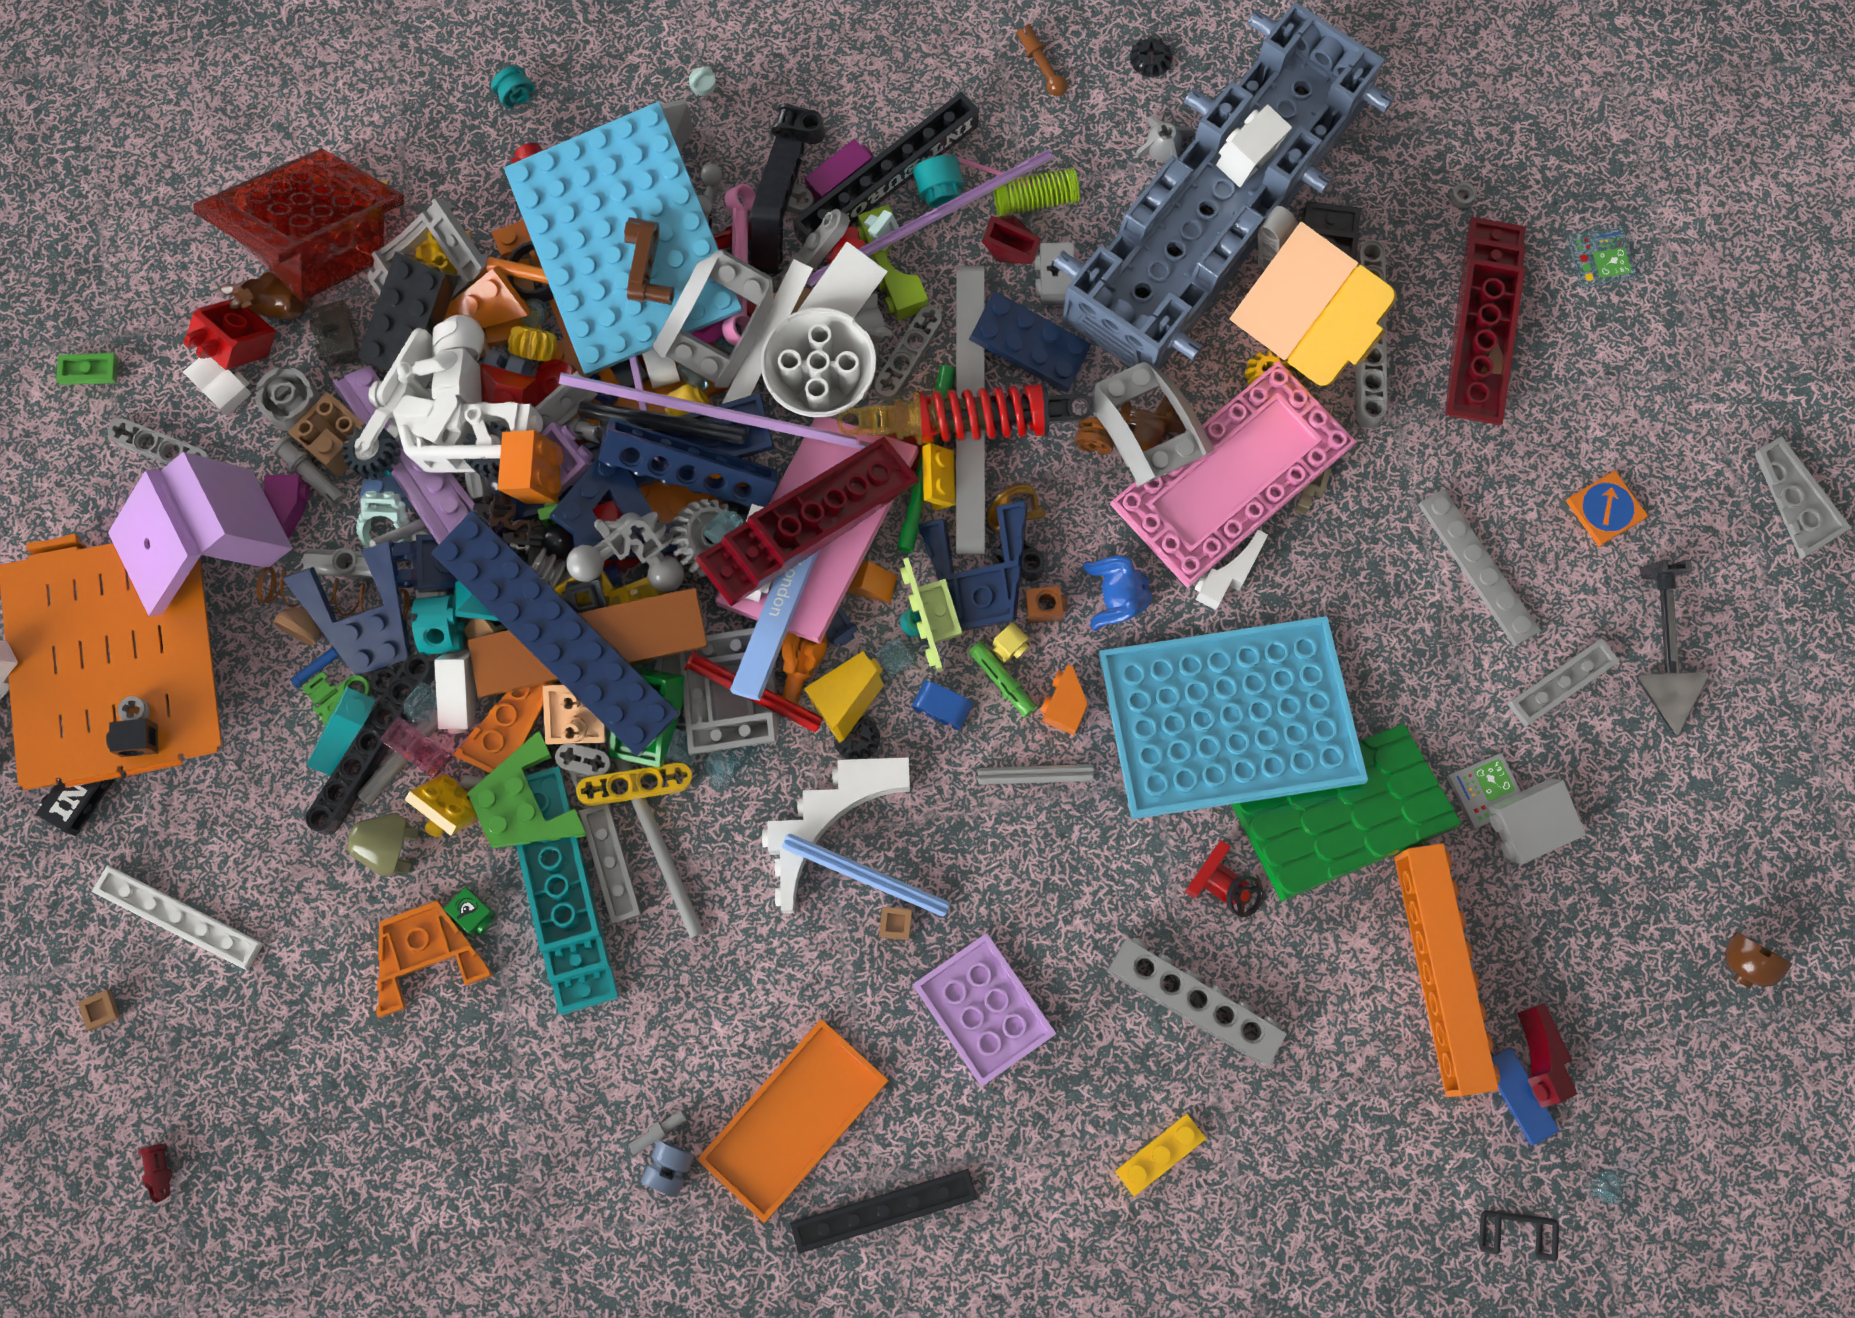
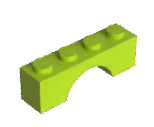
M889 204L858 215L859 226L855 228L859 231L860 240H863L866 244L873 242L868 232L870 227L866 226L864 222L870 214L879 217L884 210L892 213ZM891 244L885 251L880 250L868 257L888 271L878 284V288L880 290L885 289L887 297L884 300L889 314L894 313L897 321L916 315L921 308L928 306V297L918 275L904 274L890 264L887 255L893 245Z

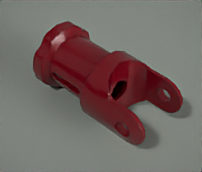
M166 1143L137 1150L138 1156H142L145 1173L142 1176L143 1184L149 1191L150 1199L155 1203L163 1201L170 1195L169 1182L171 1181L172 1172L171 1169H167L164 1151L167 1149Z

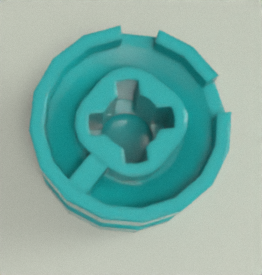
M515 65L501 70L491 83L492 91L499 96L500 102L507 109H513V105L516 103L519 106L530 99V92L534 93L535 91L533 82L530 78L526 77L523 68Z

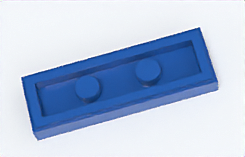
M1508 1047L1492 1056L1493 1065L1495 1064L1498 1067L1500 1073V1083H1497L1499 1092L1529 1144L1535 1145L1559 1132L1560 1130L1546 1107L1541 1108L1527 1080L1529 1077L1512 1047Z

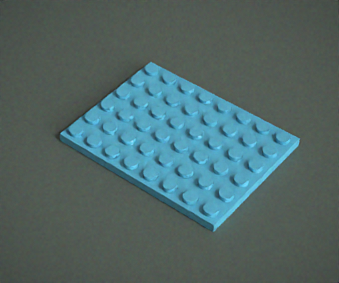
M659 101L504 167L583 373L587 377L654 349L652 345L685 288L698 261L700 262L719 251ZM629 217L659 223V239L650 284L673 287L675 295L672 305L653 301L643 303L627 299L628 279L635 250V244L625 243L624 240L625 225ZM708 277L681 329L690 334L743 312L737 294Z
M1327 616L1099 651V659L1132 820L1365 784L1368 781Z

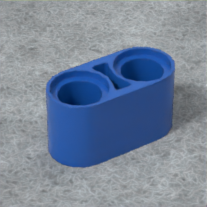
M924 680L911 707L919 713L925 712V716L948 726V724H951V728L955 730H962L974 704L969 699L951 690Z

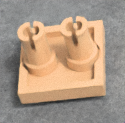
M544 684L542 686L545 744L606 742V726L564 684Z

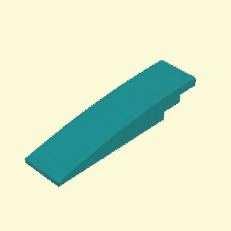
M560 766L525 776L545 821H549L572 810ZM575 836L560 838L561 840L555 841L542 840L531 842V844L516 845L539 949L544 957L549 983L552 984L558 1013L561 1016L620 999L580 838H575Z

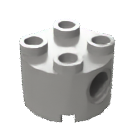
M280 367L264 374L256 386L257 398L255 397V402L260 411L273 425L281 430L289 431L321 398V395L305 374L296 368L282 369Z

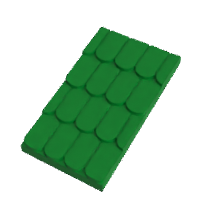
M1405 724L1367 737L1359 742L1368 778L1365 784L1231 804L1281 902L1455 830L1462 824L1456 812L1453 811L1454 809L1442 788L1439 787V783L1427 762L1424 761L1423 755L1410 736Z

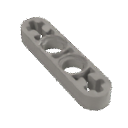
M925 306L920 309L875 381V392L880 399L890 401L899 395L936 336L942 324V314L936 307ZM930 315H934L935 323L930 322L926 327V332L922 330L925 325L924 317L929 318ZM917 336L923 340V345L919 348H912L908 345V340L911 337ZM898 359H906L910 365L906 370L900 371L894 367V362ZM891 374L895 376L892 381V388L894 390L888 389L884 392L881 384L887 385L891 379Z
M116 419L108 428V436L119 446L167 465L175 459H168L166 456L168 449L173 446L179 447L180 452L178 456L182 452H187L211 459L204 450L127 419ZM126 429L134 437L131 439L126 435L119 436L117 433L119 430ZM154 437V445L149 449H142L141 444L144 438Z

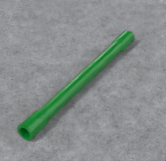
M948 365L940 366L935 385V391L941 393L944 403L947 392L952 390L956 369ZM939 423L937 425L936 440L932 443L935 445L938 444L940 435ZM922 450L916 471L919 482L912 488L905 521L902 525L897 549L904 553L914 552L919 531L918 524L924 503Z

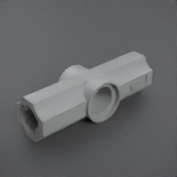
M308 548L307 552L303 555L302 563L304 570L314 566L317 575L343 576L351 580L373 578L360 551H352L348 548H340L338 550ZM353 559L352 565L346 569L347 562Z

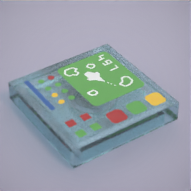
M1623 226L1568 236L1567 243L1580 289L1630 281L1637 277Z

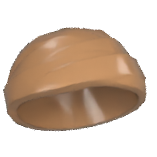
M294 607L285 609L278 613L273 620V623L278 628L305 644L316 645L320 639L321 629L305 608Z

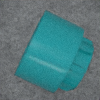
M935 156L920 162L913 168L919 197L921 200L926 201V204L931 208H938L962 195L961 190L965 187V183L956 156Z

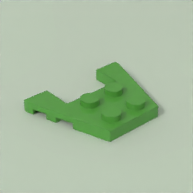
M540 731L529 738L467 793L492 848L531 844V842L542 840L555 841L561 840L560 838L574 836L578 838L587 835L575 809L545 821L523 771L552 758Z

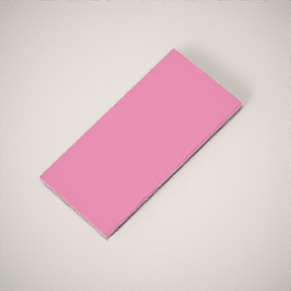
M1280 361L1275 363L1202 425L1214 449L1213 453L1137 488L1134 482L1110 503L1116 512L1187 588L1357 443Z
M815 417L810 426L857 437V444H859V440L874 443L884 437V435L829 417ZM885 436L911 468L919 453L918 446ZM804 437L769 504L862 449ZM894 500L819 550L787 632L820 644ZM771 581L768 593H761L759 602L744 598L730 606L721 593H719L715 602L719 607L758 621L773 581Z

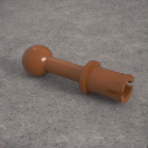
M1031 24L1025 25L1024 28L1027 35H1025L1022 28L1016 32V35L1027 51V58L1034 57L1047 79V91L1053 96L1063 95L1068 88L1066 79L1055 73L1043 53L1046 45L1039 41Z

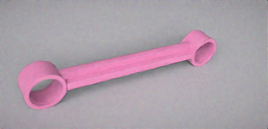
M741 183L726 192L725 204L733 214L732 255L748 264V212L752 210L756 194L749 185ZM737 194L743 199L744 206L740 203ZM739 294L737 296L743 312L726 319L722 325L725 339L735 346L741 337L735 328V322L743 333L750 320V317L747 316V299Z

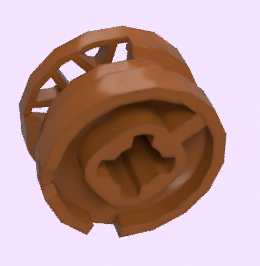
M1088 417L1079 422V433L1075 435L1074 439L1075 445L1079 443V449L1091 452V450L1098 451L1099 455L1110 454L1113 451L1114 442L1098 418Z

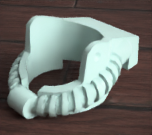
M367 491L362 496L361 513L357 519L356 532L358 540H361V545H364V549L370 547L369 542L372 540L369 534L372 517H387L395 522L393 525L396 529L410 523L409 515L404 511L405 503L401 501L400 494H394L393 491L384 493ZM407 536L397 541L396 543L409 542L410 536Z

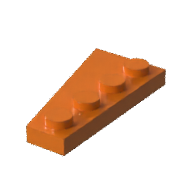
M543 685L507 692L492 707L480 725L476 726L464 744L454 752L453 756L491 773L528 740L544 708Z

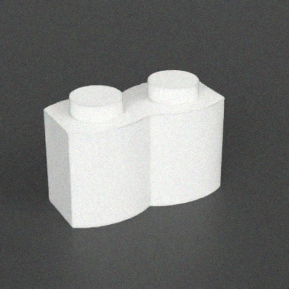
M211 357L205 359L198 358L183 371L226 416L252 394L246 388L250 383L238 371L233 374L228 369L225 370Z

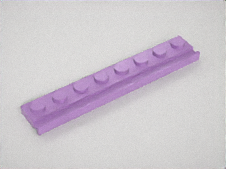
M370 365L345 375L344 379L339 381L337 379L333 380V387L348 410L365 424H368L377 409L369 400V388L375 381H380ZM389 421L384 426L386 430L390 425ZM399 438L398 443L400 447L397 449L401 451V455L395 456L399 462L397 465L392 463L391 467L394 470L391 474L439 545L465 518L469 511L442 472L430 473L421 469L405 454L401 439Z

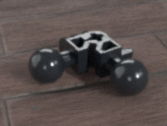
M497 474V479H492L490 476L488 479L485 478L488 490L494 495V501H491L490 505L476 503L473 506V511L495 532H502L503 539L526 562L528 561L529 546L541 549L545 547L546 555L549 557L555 554L556 559L567 557L575 548L573 535L558 523L547 526L543 531L532 530L531 521L520 520L515 525H512L516 514V504L511 503L512 496L498 490L499 474Z

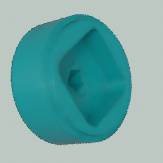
M911 607L903 612L900 617V626L908 636H920L917 622L922 621L919 610L913 612Z

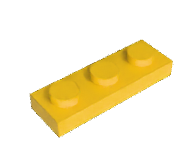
M1185 1114L1114 1172L1133 1197H1135L1205 1141L1206 1137L1189 1115Z

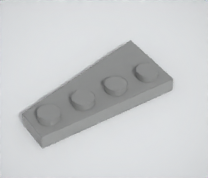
M1782 436L1754 453L1800 559L1805 558L1851 529V526Z

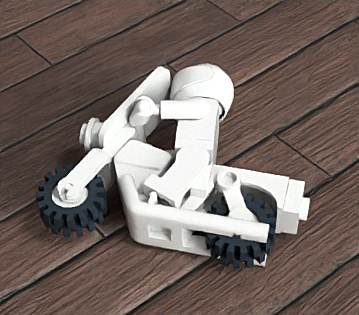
M453 315L433 328V337L422 328H416L411 333L384 380L375 381L369 388V400L377 409L368 424L361 425V431L356 427L353 429L355 433L353 437L348 434L346 439L350 442L343 443L342 447L346 451L342 452V456L345 458V463L359 476L367 480L368 478L377 480V474L383 478L386 476L384 471L388 470L391 473L394 470L391 467L392 463L398 464L399 460L395 456L401 455V451L397 449L400 447L398 443L400 438L405 454L426 472H477L483 478L488 479L490 476L492 479H497L500 466L502 432H510L509 430H535L539 433L543 428V420L531 404L482 402L481 372L477 361L484 347V332L480 324L473 318L465 315ZM433 376L432 389H425ZM389 421L390 425L386 430L384 426Z

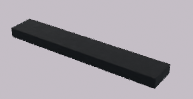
M968 1168L791 1222L790 1225L797 1252L800 1254L977 1200V1196Z

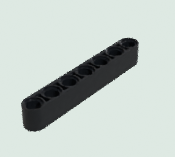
M418 653L408 656L309 808L306 814V824L311 830L323 835H331L341 826L357 801L358 792L373 776L435 678V665L424 655ZM421 664H426L425 671L420 675H415V669ZM409 688V696L404 700H399L400 692ZM393 713V721L388 725H383L384 717ZM373 738H377L378 743L376 747L372 750H367L368 742ZM357 763H361L360 772L352 776V767ZM344 788V797L339 801H335L336 792ZM328 814V822L324 826L319 827L320 817Z

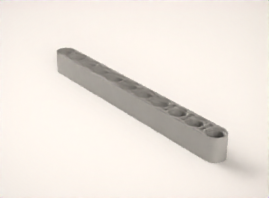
M956 266V393L959 402L964 389H970L974 400H976L978 389L985 388L984 348L968 340L984 310V266ZM982 427V437L980 440L973 439L971 428H967V437L964 441H959L956 435V554H985V427Z

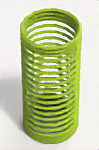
M1073 167L1066 170L1063 169L1062 171L1058 170V172L1053 171V173L1049 171L1048 174L1044 172L1043 175L1041 173L1034 176L1030 175L1029 178L1027 176L1024 178L1020 177L1019 179L1016 178L993 190L996 210L999 216L1011 215V209L1013 214H1016V209L1019 214L1021 209L1024 213L1026 209L1029 212L1030 205L1034 211L1035 206L1039 210L1040 205L1044 209L1045 205L1047 208L1050 205L1054 207V202L1058 207L1059 202L1063 206L1064 202L1068 205L1069 202L1073 204L1080 201L1078 176ZM1016 181L1018 183L1019 194L1016 186Z

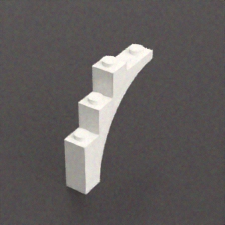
M909 757L838 760V768L832 769L833 786H838V789L803 790V799H798L797 801L798 817H803V820L767 821L768 829L762 830L763 847H768L770 855L780 854V858L775 859V877L780 876V888H775L776 906H781L783 914L795 913L798 882L807 858L782 847L786 835L793 834L816 844L835 821L860 804L888 794L910 792Z

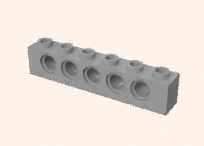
M1127 938L1124 940L1106 971L1107 973L1264 1067L1270 1066L1287 1033L1280 1030L1282 1025L1267 1016L1265 1019L1253 1014L1255 1009L1249 1004L1240 1000L1238 1003L1233 1002L1227 998L1228 992L1216 985H1212L1210 988L1200 982L1202 977L1189 969L1183 972L1174 967L1176 962L1162 953L1156 956L1147 951L1149 946L1137 938H1133L1132 941ZM1145 960L1150 963L1152 967L1150 976H1141L1137 972L1136 965L1138 961ZM1165 976H1172L1177 980L1178 988L1176 992H1168L1164 988L1163 979ZM1196 991L1203 995L1204 1005L1202 1008H1195L1191 1005L1189 998L1192 992ZM1220 1007L1228 1009L1231 1014L1228 1024L1220 1023L1216 1017V1012ZM1247 1023H1251L1257 1028V1037L1254 1040H1249L1244 1036L1243 1028Z

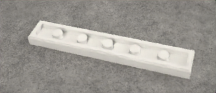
M109 865L106 866L92 890L93 893L248 971L264 944Z

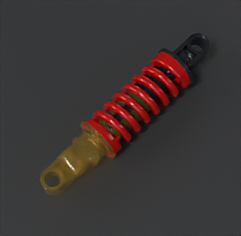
M1045 382L1037 385H1025L1021 396L1017 387L1010 386L1006 393V399L1000 387H995L992 390L991 396H989L985 388H979L976 397L973 396L970 389H964L961 393V398H958L956 391L949 390L946 394V399L942 398L939 391H933L931 397H926L923 392L918 390L914 391L912 400L902 402L901 399H895L893 406L872 405L862 408H849L839 413L837 425L843 434L849 436L892 435L893 433L896 434L897 439H903L905 436H915L918 445L933 443L936 440L937 434H941L944 442L951 440L952 433H956L959 441H964L967 437V432H972L974 440H980L982 431H987L988 437L995 439L997 436V426H1002L1005 438L1012 436V425H1017L1019 436L1025 437L1028 424L1029 429L1034 431L1036 436L1048 437L1050 423L1083 421L1091 415L1094 405L1092 399L1082 393L1049 395ZM1081 400L1086 404L1087 411L1084 415H1077L1073 412V401ZM878 414H880V427H878ZM847 415H855L859 420L858 426L853 430H847L842 425V421Z

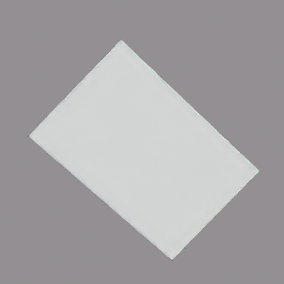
M846 242L798 311L810 308H829L855 318L888 271Z

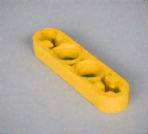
M683 763L663 765L660 768L648 767L584 778L578 783L576 794L578 800L583 805L597 806L682 792L690 786L692 772ZM675 771H680L681 775H687V777L683 778L682 784H677V781L673 779L667 780L668 787H662L663 778L661 773L666 772V778L674 777ZM646 775H653L657 778L658 784L654 789L647 790L642 787L641 779ZM618 779L626 781L628 783V790L624 794H615L611 789L614 781ZM601 782H606L608 797H603V791L595 792L592 799H588L587 794H581V792L586 791L587 785H592V788L597 790L603 789Z

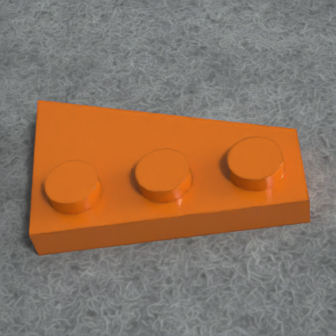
M497 266L450 302L444 320L453 315H465L476 320L481 328H486L528 316L532 311Z

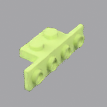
M909 557L903 559L905 567L900 568L905 585L911 584L913 594L908 595L913 612L919 610L922 621L917 622L921 639H928L930 649L925 650L929 666L936 665L937 671L942 672L943 668L935 644L962 636L961 627L946 579L917 587Z

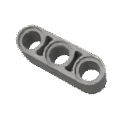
M1282 206L1274 207L1258 228V264L1263 269L1268 267L1295 230V217L1288 209Z

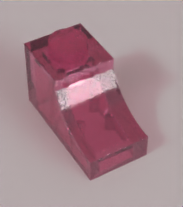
M399 716L379 739L432 779L441 773L453 757Z

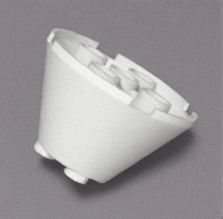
M829 308L804 309L789 315L787 320L776 329L773 328L761 353L762 376L770 394L786 409L808 417L832 416L854 406L867 393L876 370L875 349L867 331H864L851 316Z

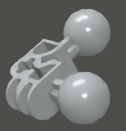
M629 512L616 521L596 520L594 526L604 540L594 547L590 545L575 547L568 554L567 558L569 574L578 581L590 582L600 576L606 559L616 554L621 561L629 555L631 548L642 563H648V580L651 586L662 592H671L678 589L683 583L684 568L676 558L662 554L661 550L671 543L673 535L665 533V523L656 522L658 519V513L656 512L648 513L643 517L637 513ZM636 525V531L645 541L644 544L638 538V536L634 532H632V530L630 529L632 526Z

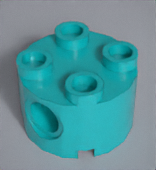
M443 595L416 598L413 602L412 614L418 613L416 617L417 621H412V630L419 653L423 652L422 655L429 656L462 651L463 639L467 638L463 631L467 624L465 621L461 622V617L455 615V596Z

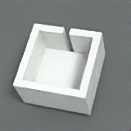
M1268 104L1260 112L1257 109L1254 110L1244 123L1246 124L1241 130L1236 128L1226 139L1227 143L1219 151L1221 158L1216 166L1240 188L1257 172L1256 165L1261 168L1276 153L1292 129V126Z

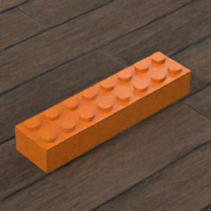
M1444 843L1409 848L1396 855L1394 860L1446 1097H1457L1499 1090L1497 1083H1500V1073L1498 1067L1495 1064L1493 1065L1490 1053L1493 1051L1492 1038L1485 1031L1483 1021L1486 1020V1011L1483 1003L1479 1002L1477 995L1479 979L1476 972L1472 971L1471 968L1472 948L1469 941H1465L1463 929L1466 926L1463 912L1458 910L1456 898L1459 897V890L1456 881L1451 878L1449 869L1452 868L1451 855L1448 850L1445 851Z

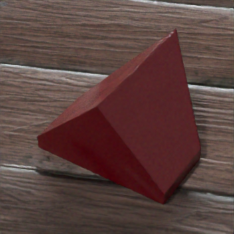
M991 215L981 242L998 262L1032 264L1041 238L1035 236L1014 215L997 217Z

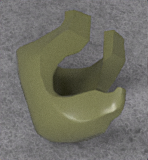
M394 813L361 820L352 826L348 835L347 851L353 858L380 876L389 877L401 873L408 874L412 862L398 858L404 839L417 841L418 828L410 826L406 818Z

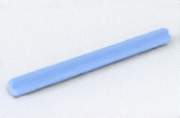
M787 834L783 841L782 847L790 852L939 916H945L949 909L950 903L942 898L798 836Z

